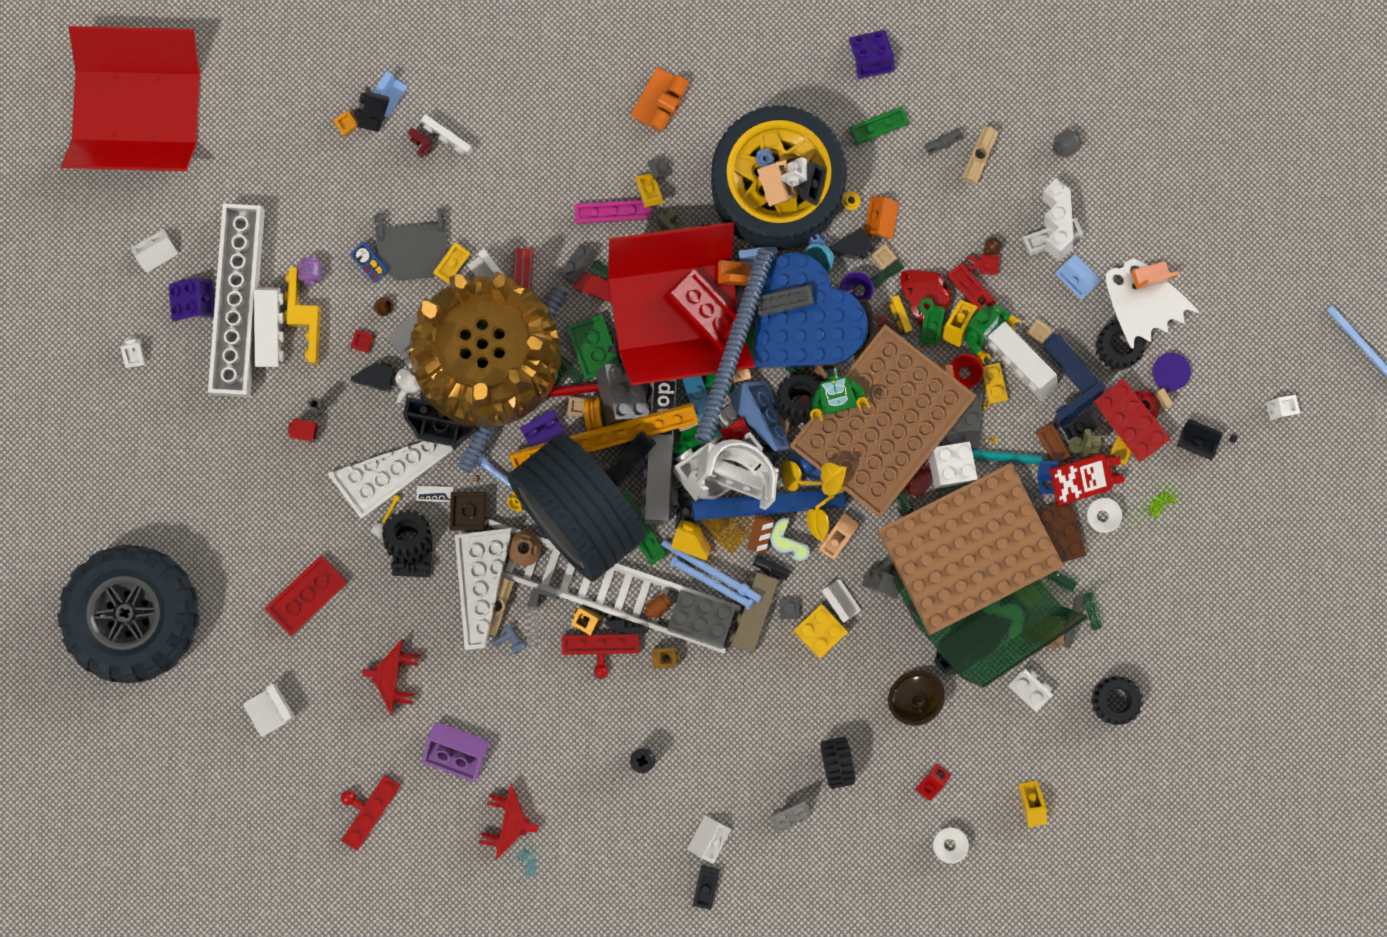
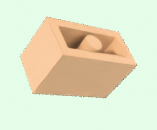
M786 160L757 169L769 207L798 197L795 187L781 180V175L787 173Z

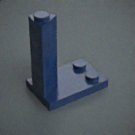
M1054 333L1047 338L1046 341L1048 343L1044 346V349L1082 393L1080 397L1067 407L1063 405L1056 411L1054 426L1059 430L1092 405L1094 400L1104 394L1106 386L1102 381L1096 379L1060 334L1056 335Z

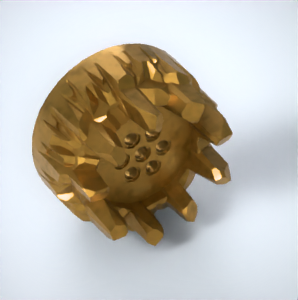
M497 271L493 277L479 275L469 280L459 274L449 277L450 287L447 286L445 289H441L439 293L432 297V300L424 298L417 311L418 323L414 325V330L411 332L409 355L416 381L429 403L449 419L473 427L486 428L513 423L534 411L548 396L557 379L561 363V344L552 316L546 305L540 299L538 300L532 291L520 284L517 286L512 278L504 276ZM481 323L488 324L485 330L478 329ZM498 332L505 333L502 339L495 338ZM464 333L471 334L468 340L461 338ZM481 342L488 343L485 349L478 348ZM498 351L505 352L502 358L495 357ZM464 352H471V356L468 359L461 357ZM481 361L488 362L485 368L478 367Z

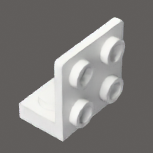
M277 684L268 686L267 690L243 703L245 710L261 737L295 718Z

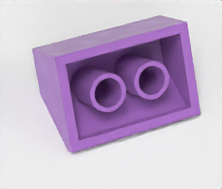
M435 721L428 735L421 763L476 783L490 741Z

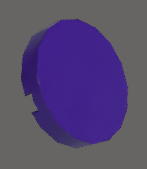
M1176 353L1162 355L1155 361L1152 368L1154 382L1158 387L1164 388L1167 391L1181 389L1187 384L1191 375L1188 361Z

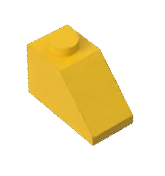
M959 300L945 325L943 341L960 347L967 335V324L975 316L978 306Z
M680 521L671 548L707 561L712 548L700 527L690 521Z
M1038 780L1019 783L1020 797L1028 828L1046 825L1047 811Z

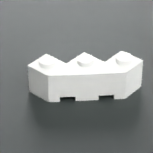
M1056 178L1043 191V202L1052 208L1045 214L1044 226L1053 232L1046 240L1045 250L1061 261L1073 249L1074 237L1071 190Z

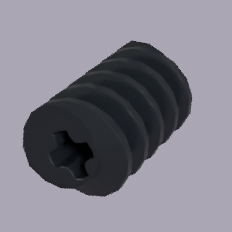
M638 749L632 753L630 765L637 773H647L655 765V756L648 749ZM644 755L648 763L640 766V762L637 760Z

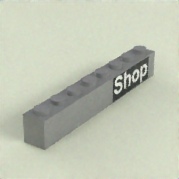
M677 379L650 383L653 393L649 395L648 406H652L651 413L649 414L676 407ZM674 429L649 436L656 444L645 456V462H648V469H644V480H647V488L643 487L642 498L646 499V505L642 506L641 518H645V524L669 525Z

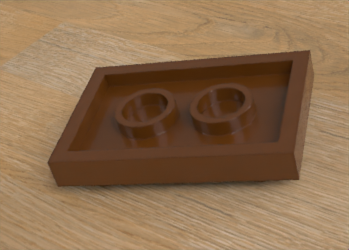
M1072 502L1061 506L1055 504L1036 509L1061 562L1087 556Z

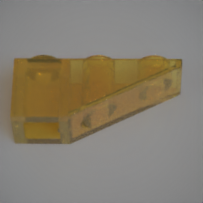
M730 517L701 520L716 541L731 554L736 552L750 536L746 530Z

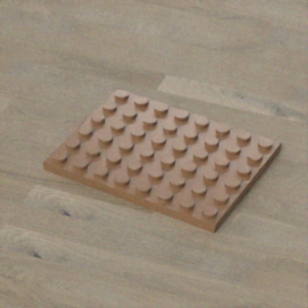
M887 325L882 327L844 376L854 380L863 388L871 407L868 408L867 404H864L861 407L862 411L857 407L825 416L822 415L823 421H820L819 416L814 417V422L810 419L789 446L820 471L822 466L829 462L847 467L841 488L879 518L884 515L977 397V395Z
M1012 463L877 530L929 635L1064 567Z

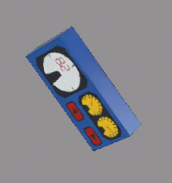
M365 241L350 254L374 283L389 271Z

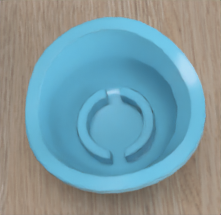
M815 243L804 250L803 254L808 253L825 268L827 273L831 271L832 264L834 263V254L828 246Z

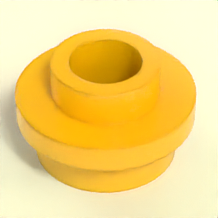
M852 191L845 193L842 198L843 207L850 211L856 210L861 202L860 196ZM853 198L855 202L850 204L848 199Z

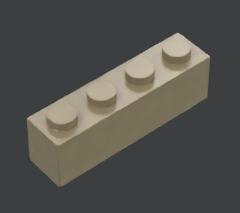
M756 573V576H751L748 586L752 587V591L761 595L762 599L759 603L754 601L750 610L744 608L743 613L739 612L735 622L739 624L737 631H732L729 640L733 642L732 647L754 653L779 581L778 579Z

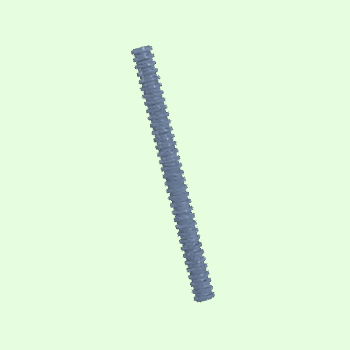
M759 249L758 255L755 257L756 260L750 272L751 276L748 278L749 281L746 284L747 286L739 305L740 308L737 310L738 313L735 316L736 319L730 331L731 335L728 337L729 340L726 343L727 346H725V351L721 358L722 362L719 363L720 367L717 369L718 373L715 375L716 378L710 390L711 395L708 396L707 406H705V411L702 413L703 417L700 419V428L697 429L698 433L695 434V438L700 442L710 443L712 441L711 437L714 436L713 432L716 430L715 426H717V420L720 418L718 415L721 414V409H723L722 404L725 403L726 393L729 391L728 388L734 376L733 371L736 370L737 360L740 358L739 355L742 353L741 350L747 338L746 333L749 332L748 328L751 326L750 323L753 320L752 317L758 305L757 301L760 299L761 290H763V285L769 273L768 269L771 267L770 264L774 254L770 250Z
M557 285L552 287L553 291H550V296H547L548 300L544 302L553 321V317L557 316L556 312L560 310L559 306L563 305L562 301H565V296L568 295L564 288ZM479 427V430L475 432V436L471 437L472 442L468 443L467 451L463 452L464 456L460 458L461 462L457 464L460 469L468 473L473 472L472 468L476 467L475 463L479 461L478 457L482 456L481 452H484V446L486 447V442L490 441L489 437L493 435L492 431L496 430L495 427Z

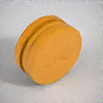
M600 397L584 400V419L587 431L606 426Z

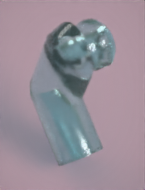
M526 849L518 851V860H521L526 865L525 876L534 877L536 858Z

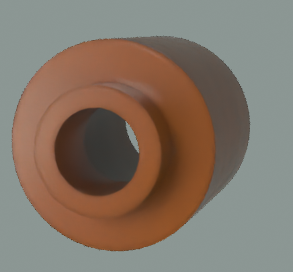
M663 592L661 595L657 594L644 604L645 609L643 611L649 619L654 618L657 620L670 610L669 607L673 604Z

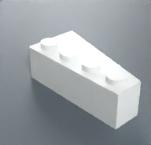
M259 287L254 290L255 367H279L281 362H284V351H281V343L284 342V333L282 332L284 321L282 313L283 287Z
M1006 322L1002 323L988 336L989 348L1001 356V360L1013 369L1017 377L1028 386L1040 401L1058 387L1057 374Z

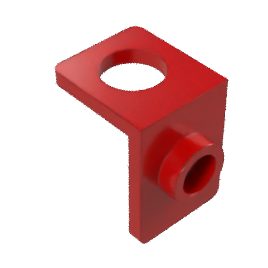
M739 414L736 415L738 421L720 430L724 440H743L744 436L750 432L744 419Z
M936 763L915 789L928 801H931L945 786L951 774ZM936 771H940L943 774L944 779L940 778L936 774Z

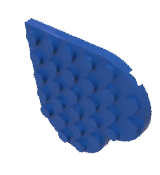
M787 253L773 259L760 296L811 285L814 305L761 317L758 316L756 307L755 368L831 366L851 359L859 348L861 349L868 333V319L862 304L850 293L831 288L827 271L813 257L803 253Z

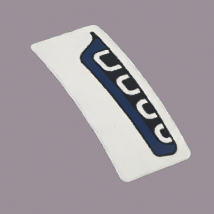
M417 486V501L450 502L453 487Z

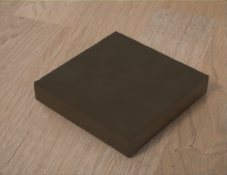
M451 492L449 530L487 531L489 492Z

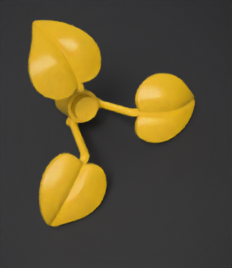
M784 460L781 465V478L784 486L789 491H796L799 484L822 485L823 493L828 495L815 509H809L806 516L807 526L812 535L822 542L826 541L829 520L826 513L819 509L830 499H834V495L845 491L841 487L847 467L830 462L825 463L821 469L823 481L800 480L802 472L799 466L793 461Z

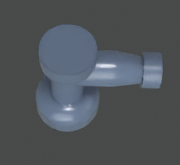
M511 624L503 629L504 634L495 638L493 643L497 647L510 639L513 644L511 651L513 654H516L527 648L524 642L519 641L513 630L514 626Z

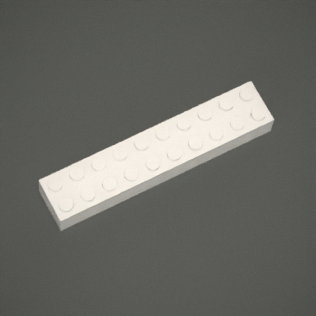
M223 204L208 383V393L213 396L248 398L251 396L255 344L254 290L259 288L265 210L262 206Z

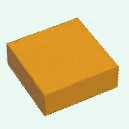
M349 110L333 119L344 137L358 128L356 120Z

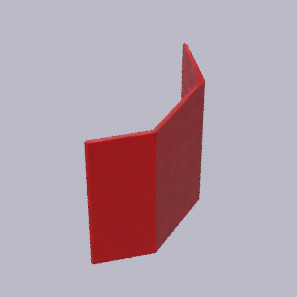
M68 26L75 66L72 140L62 161L61 168L187 172L197 144L200 71L194 29Z
M734 222L609 238L608 283L618 351L631 386L718 373L717 369L720 367L719 363L722 362L721 358L725 349L720 351L668 295L695 269L737 314L735 285L718 283V261H732ZM746 342L743 344L744 347L741 350V355H739V360H737L738 364L735 371L755 368Z

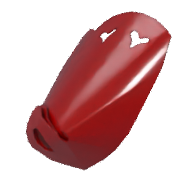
M913 269L902 271L900 277L902 292L911 302V312L921 326L924 313L921 312L919 315L917 307L919 308V302L922 299H931L935 306L945 307V313L947 312L951 302V291L940 273ZM907 287L913 288L911 294H910V290H909ZM929 303L923 304L924 309H928L930 307Z

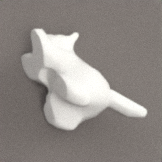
M410 362L407 369L402 368L395 377L396 383L401 388L397 397V403H401L408 393L414 394L420 390Z

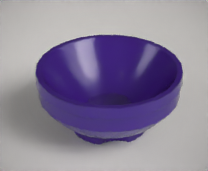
M862 272L849 273L840 283L839 289L850 293L857 300L868 299L870 301L873 297V282L869 276ZM858 285H862L865 290L861 296H857L854 292L855 287Z

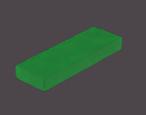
M901 106L851 126L850 131L856 145H860L909 125V121Z

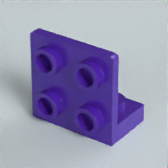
M885 30L849 38L855 58L858 79L895 72L894 54Z
M196 277L169 284L172 321L192 317H214L213 281L211 279Z
M554 410L520 427L530 447L549 442L559 433L567 435Z

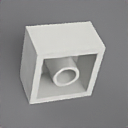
M970 442L939 446L929 456L934 489L969 484L977 480Z

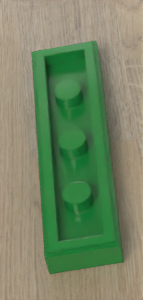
M626 490L622 494L633 508L646 532V540L639 547L650 565H653L666 557L667 554L649 524H645V518H641L639 507L630 492Z

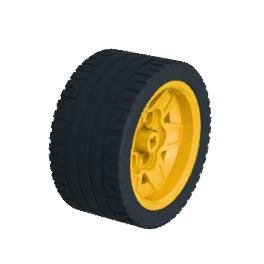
M786 105L765 106L764 108L756 109V111L752 110L747 115L744 114L739 120L737 119L733 122V125L727 128V131L722 135V139L719 140L718 146H716L715 155H713L711 190L717 213L724 223L734 222V235H737L741 240H745L748 244H753L755 247H777L778 250H788L793 247H800L802 244L805 245L811 237H814L816 234H822L823 230L825 231L840 208L847 179L844 151L841 149V144L837 140L835 133H832L831 128L827 127L824 121H820V118L813 116L810 112H805L800 108L796 109L793 106L787 107ZM783 145L789 146V147H792V148H790L789 150L786 151V150L784 149ZM761 149H769L772 152V156L777 157L779 162L786 160V163L803 157L807 160V163L814 162L825 168L826 173L818 205L814 206L804 200V202L797 206V198L774 205L776 211L763 208L762 206L768 202L765 196L759 192L763 186L759 177L755 175V171L762 167L756 163V157L752 155ZM743 177L753 182L747 191L743 184Z

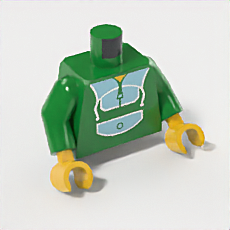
M998 304L990 307L984 305L967 324L965 341L982 364H986L984 358L991 359L990 354L981 351L982 347L988 342V336L1005 321L1014 330H1017L1014 327L1015 322L1022 323L1020 319L1011 315Z
M837 368L826 370L828 381L820 383V387L816 389L810 416L812 422H814V417L819 416L820 421H823L822 415L825 416L857 407L862 411L861 407L864 404H867L868 408L871 406L863 388L852 379H848V377L839 378Z

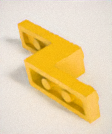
M289 267V273H286L288 291L285 292V303L288 304L287 310L284 311V321L287 322L289 327H309V330H306V341H309V346L305 349V360H308L310 365H318L321 308L319 306L298 305L300 282L298 279V268Z

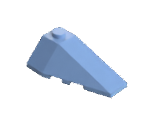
M767 381L743 383L728 395L736 412L774 451L789 449L784 428L780 426L778 421L781 418L780 413L775 410L774 404H776V399Z

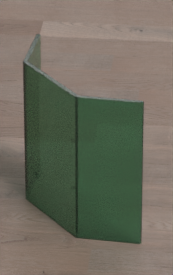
M897 575L892 579L918 628L960 678L981 688H985L1088 619L1087 615L1062 606L1043 583L1037 580L929 635L900 576Z

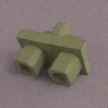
M672 209L664 214L661 212L657 216V221L663 226V228L661 226L656 228L658 232L688 227L684 222L677 228L672 224L678 218Z
M1085 429L1082 438H1071L1068 445L1069 449L1073 453L1082 452L1081 458L1098 454L1099 448L1102 446L1101 435H1091V429Z

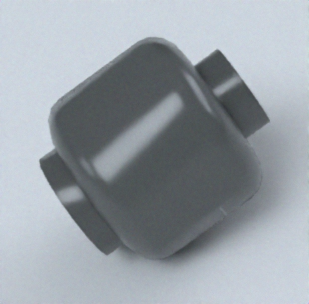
M1065 130L1054 137L1052 148L1055 154L1067 158L1080 150L1082 140L1076 131Z

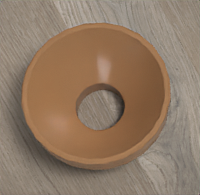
M523 531L511 537L508 555L515 564L530 566L539 560L542 554V543L535 534ZM522 542L529 544L530 548L526 554L518 551V546Z

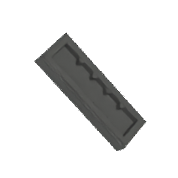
M806 285L759 296L760 299L757 301L758 305L756 307L757 314L761 317L814 305L812 286Z

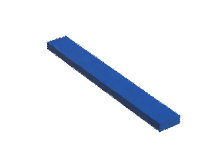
M822 490L776 494L775 501L766 510L760 508L761 499L759 500L751 496L692 501L694 520L808 511L811 508L815 509L828 495H825ZM845 492L834 495V499H830L819 510L846 508Z

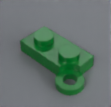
M924 298L919 302V309L924 313L919 342L939 345L945 307L935 306L931 299ZM929 303L930 307L928 309H924L923 304Z
M699 425L680 432V441L673 447V452L676 455L683 454L687 447L692 448L703 443L695 438V434L698 433L697 429L700 428ZM716 430L713 432L714 436L711 437L712 439L716 438Z

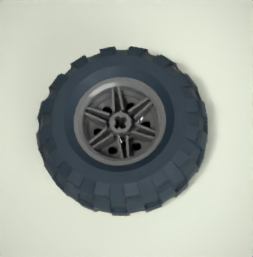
M117 545L91 555L85 563L78 565L71 573V579L67 586L63 587L59 599L61 600L60 613H58V627L62 630L64 637L62 641L67 651L77 660L76 663L83 669L93 673L98 678L111 682H145L155 679L164 672L170 671L179 663L178 661L181 657L188 653L194 642L195 630L199 626L200 614H198L197 607L199 600L196 589L192 586L188 574L171 557L144 546ZM125 591L131 592L128 598L124 596ZM144 599L148 601V605L146 607H143L142 601ZM109 602H113L115 606L113 609L108 608ZM124 610L130 611V613H128L129 617L123 616V614H125ZM145 619L149 620V624L147 626H144L142 624ZM114 621L113 627L109 628V622ZM127 630H131L133 633L131 637L126 636Z

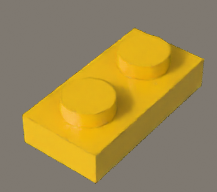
M652 174L635 176V182L644 207L663 204L660 189Z
M455 242L433 274L449 284V277L458 272L471 253Z
M899 295L891 297L889 308L892 314H896L898 319L896 325L899 332L903 331L904 336L912 333V326Z
M1000 363L983 366L984 373L982 378L989 405L1008 401Z

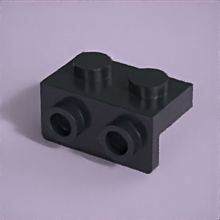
M366 86L365 91L361 92L359 97V108H356L354 111L357 127L379 132L390 101L389 97L372 93L370 87Z
M1188 419L1182 427L1176 446L1212 461L1224 433L1203 425L1198 421Z

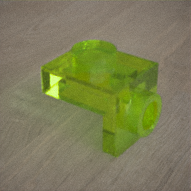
M1166 492L1156 495L1155 500H1151L1147 510L1150 511L1148 516L1154 519L1159 518L1164 503L1174 506L1177 504V500L1173 499V495Z

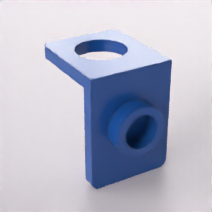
M1059 461L1039 462L1037 479L1040 494H1054L1053 488L1046 489L1042 484L1045 481L1051 482L1049 468L1058 466Z

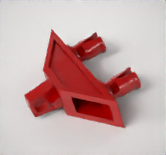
M401 639L378 666L374 665L373 670L363 669L362 677L372 678L371 683H376L391 716L394 714L396 703L414 704V701L405 699V697H415V693L402 692L397 689L400 666L405 664L419 667L418 662L411 661L410 659L420 658V654L403 653L404 639Z
M510 784L509 793L506 797L491 793L488 796L497 800V802H487V806L500 807L505 810L501 833L494 835L481 832L480 836L489 840H479V844L496 847L495 861L521 835L527 836V831L538 832L539 825L529 823L530 818L525 817L512 784Z

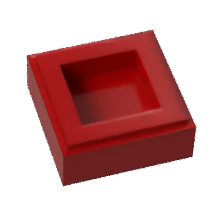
M355 330L350 348L369 354L375 335Z

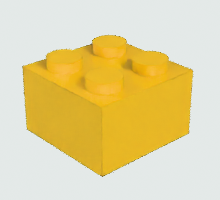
M822 604L793 630L797 637L818 659L823 657L848 633Z

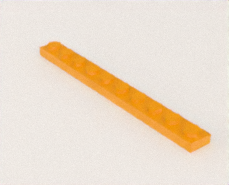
M693 403L569 437L588 453L633 441L642 430L648 436L699 423V419ZM546 443L510 452L509 457L513 468L515 469L526 459L530 458L531 455L539 451Z

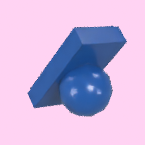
M795 450L787 457L788 460L795 462L801 472L811 481L820 480L821 471Z

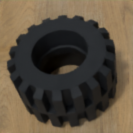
M1116 320L1106 325L1098 334L1097 341L1095 342V347H1097L1095 352L1096 355L1099 354L1100 362L1103 361L1106 367L1111 366L1113 370H1124L1135 365L1143 357V353L1146 350V339L1136 336L1134 348H1131L1127 355L1116 354L1110 345L1111 338L1114 335L1125 337L1119 321Z
M798 372V375L793 373L790 374V378L785 377L783 379L784 383L780 382L778 385L779 389L776 392L779 413L782 414L784 420L788 419V422L791 424L796 422V425H800V423L806 425L811 419L812 401L816 389L820 387L821 381H817L815 376L810 377L809 373L802 375V372ZM804 394L810 397V400L805 403H795L792 401V398L797 395Z
M400 510L397 515L393 513L391 519H386V525L383 524L382 528L383 542L388 555H392L394 560L399 558L402 563L405 560H408V563H412L414 559L416 561L420 560V556L425 557L427 555L426 551H430V544H432V534L428 520H425L423 514L419 516L417 511L411 513V510H406V512ZM406 531H412L417 534L410 541L397 539L401 533Z
M1112 676L1101 680L1095 686L1096 689L1092 692L1093 699H1091V703H1093L1092 709L1103 722L1112 725L1127 724L1131 720L1136 719L1137 714H1140V707L1143 706V702H1141L1143 695L1140 694L1139 690L1141 689L1135 685L1133 680H1129L1127 677ZM1113 689H1120L1127 696V705L1121 712H1114L1107 705V695Z
M845 736L821 741V754L829 787L835 789L855 785L856 776L852 755Z

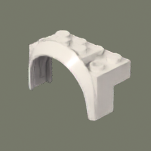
M751 432L747 433L743 440H741L752 444L761 451L763 450V447ZM720 434L710 443L718 444L725 440L722 434ZM708 443L674 466L672 471L695 501L699 499H715L731 490L706 479L704 486L696 484L698 471L694 470L691 472L692 462ZM726 460L730 464L735 465L732 460ZM736 462L739 466L744 467L746 470H749L742 464Z
M725 440L718 444L708 443L692 462L691 472L694 470L698 471L696 484L700 486L705 485L706 479L756 499H761L760 508L764 510L776 499L779 469L774 468L768 457L752 444L741 440ZM726 460L738 462L746 468H748L749 470H746L744 467L732 465ZM759 464H761V466H760L756 471H754L755 468H756Z

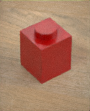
M293 418L292 423L288 425L287 433L290 434L289 437L291 439L315 443L318 424Z

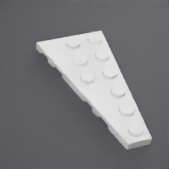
M421 441L420 443L327 474L358 516L364 519L452 453L454 449L451 446Z
M512 528L455 535L464 646L466 651L486 648L513 531Z

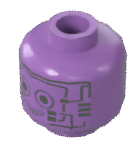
M305 257L303 261L298 263V279L304 282V285L315 286L316 282L322 280L323 264L318 261V258Z

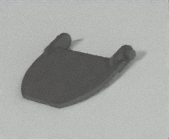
M437 208L438 224L383 228L382 212L374 215V222L378 223V226H376V239L380 260L389 269L388 272L396 280L424 279L435 276L433 274L434 270L447 253L446 221H443V218L446 217L445 210Z

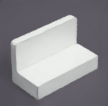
M164 229L131 247L134 257L145 272L151 271L178 255V251Z
M484 249L478 253L479 257L468 265V268L476 277L479 275L493 277L496 271L504 275Z
M840 579L821 591L842 624L861 611Z
M705 815L687 850L714 864L732 829Z

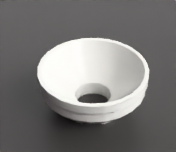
M1097 499L1091 503L1087 510V521L1091 528L1097 532L1109 533L1118 528L1121 523L1122 510L1112 499ZM1099 511H1105L1108 514L1106 522L1098 520L1097 514Z
M945 828L935 836L933 849L941 861L953 864L961 861L966 856L969 843L966 835L959 829ZM947 839L955 841V848L952 851L944 848V842Z

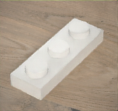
M426 114L423 116L421 122L424 125V130L430 134L436 133L441 142L446 145L448 143L453 145V149L460 155L466 154L469 156L472 153L473 149L469 144Z
M1077 218L1072 219L1073 240L1083 237V232ZM1046 228L1023 237L1022 240L1029 256L1045 251L1046 240L1053 234L1051 230Z

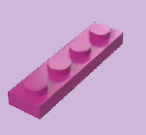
M642 200L574 204L576 224L651 220V206L644 207Z

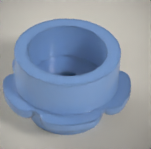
M761 149L757 152L755 161L761 167H765L773 163L774 157L769 149Z

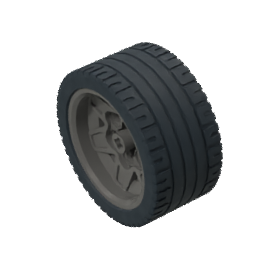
M564 433L556 435L507 476L515 495L540 530L563 557L590 581H596L606 571L621 561L624 556H627L646 540V532L641 521L614 482L578 443Z

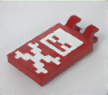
M1101 452L1049 468L1056 505L1061 506L1112 490L1111 484L1125 482L1124 474H1120V472L1111 473L1110 466L1121 464L1120 456L1116 457V454L1105 457V454Z

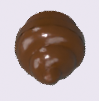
M994 236L987 238L984 243V254L997 255L1001 252L1000 249L1003 248V245Z
M381 297L376 300L373 308L379 316H387L393 311V303L390 299Z

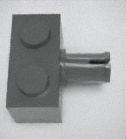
M887 554L882 569L875 570L870 568L865 573L862 586L880 595L897 599L903 582L892 575L895 566L889 554Z

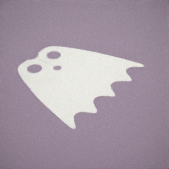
M1130 259L1124 263L1122 268H1113L1106 273L1107 288L1114 311L1132 349L1134 348L1136 336H1140L1150 342L1153 328H1159L1164 332H1168V320L1174 319L1184 323L1183 312L1185 310L1199 313L1198 309L1169 282L1159 283L1138 290L1133 289L1132 284L1135 283L1130 273V267L1133 265L1139 268L1148 266L1137 259ZM1117 274L1123 277L1124 282L1122 285H1117L1113 282L1114 275Z

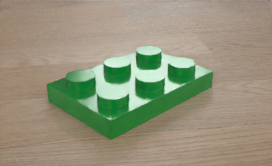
M603 314L566 326L585 381L596 378V371L605 364H620L616 354L607 352L609 346H613Z

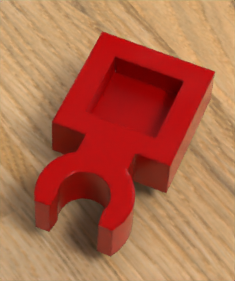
M980 254L979 259H976L974 256L966 257V260L973 262V266H966L968 271H973L976 268L979 269L978 274L998 275L999 256Z

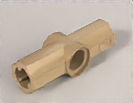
M983 126L961 177L965 182L977 184L999 133L994 128ZM980 151L984 154L985 158L978 159L975 153Z
M501 578L496 601L502 603V609L493 613L489 631L490 635L496 636L515 581Z

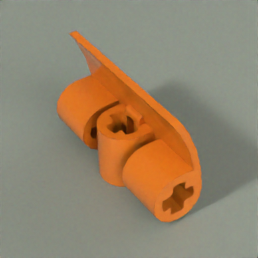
M657 67L634 107L631 116L656 131L663 132L670 117L677 112L681 103L680 99L688 87L689 81L679 75L673 76Z

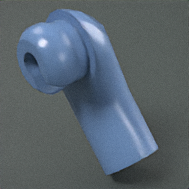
M816 234L810 238L809 244L818 243L826 245L827 237H824L823 234Z

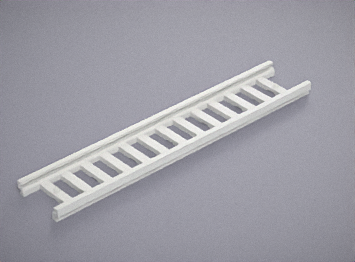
M488 519L487 527L495 530L512 528V536L518 532H523L522 530ZM539 536L537 538L542 543V546L553 549L541 583L531 580L537 562L526 567L523 577L513 574L516 564L510 558L505 571L503 570V578L550 592L558 597L725 654L727 648L725 646L720 649L667 631V626L658 624L659 618L657 620L652 618L650 621L641 618L640 614L650 585L652 583L662 587L659 595L664 592L667 596L669 590L680 593V590H684L736 608V613H739L741 607L620 564H615L610 570L606 571L596 602L585 599L591 583L585 577L583 578L578 596L567 592L575 570L570 563H568L560 589L549 586L560 552L548 539ZM523 542L520 543L518 546L519 552L521 551ZM617 571L626 575L615 606L612 608L603 604L614 572ZM634 577L643 580V584L633 613L629 614L621 610Z

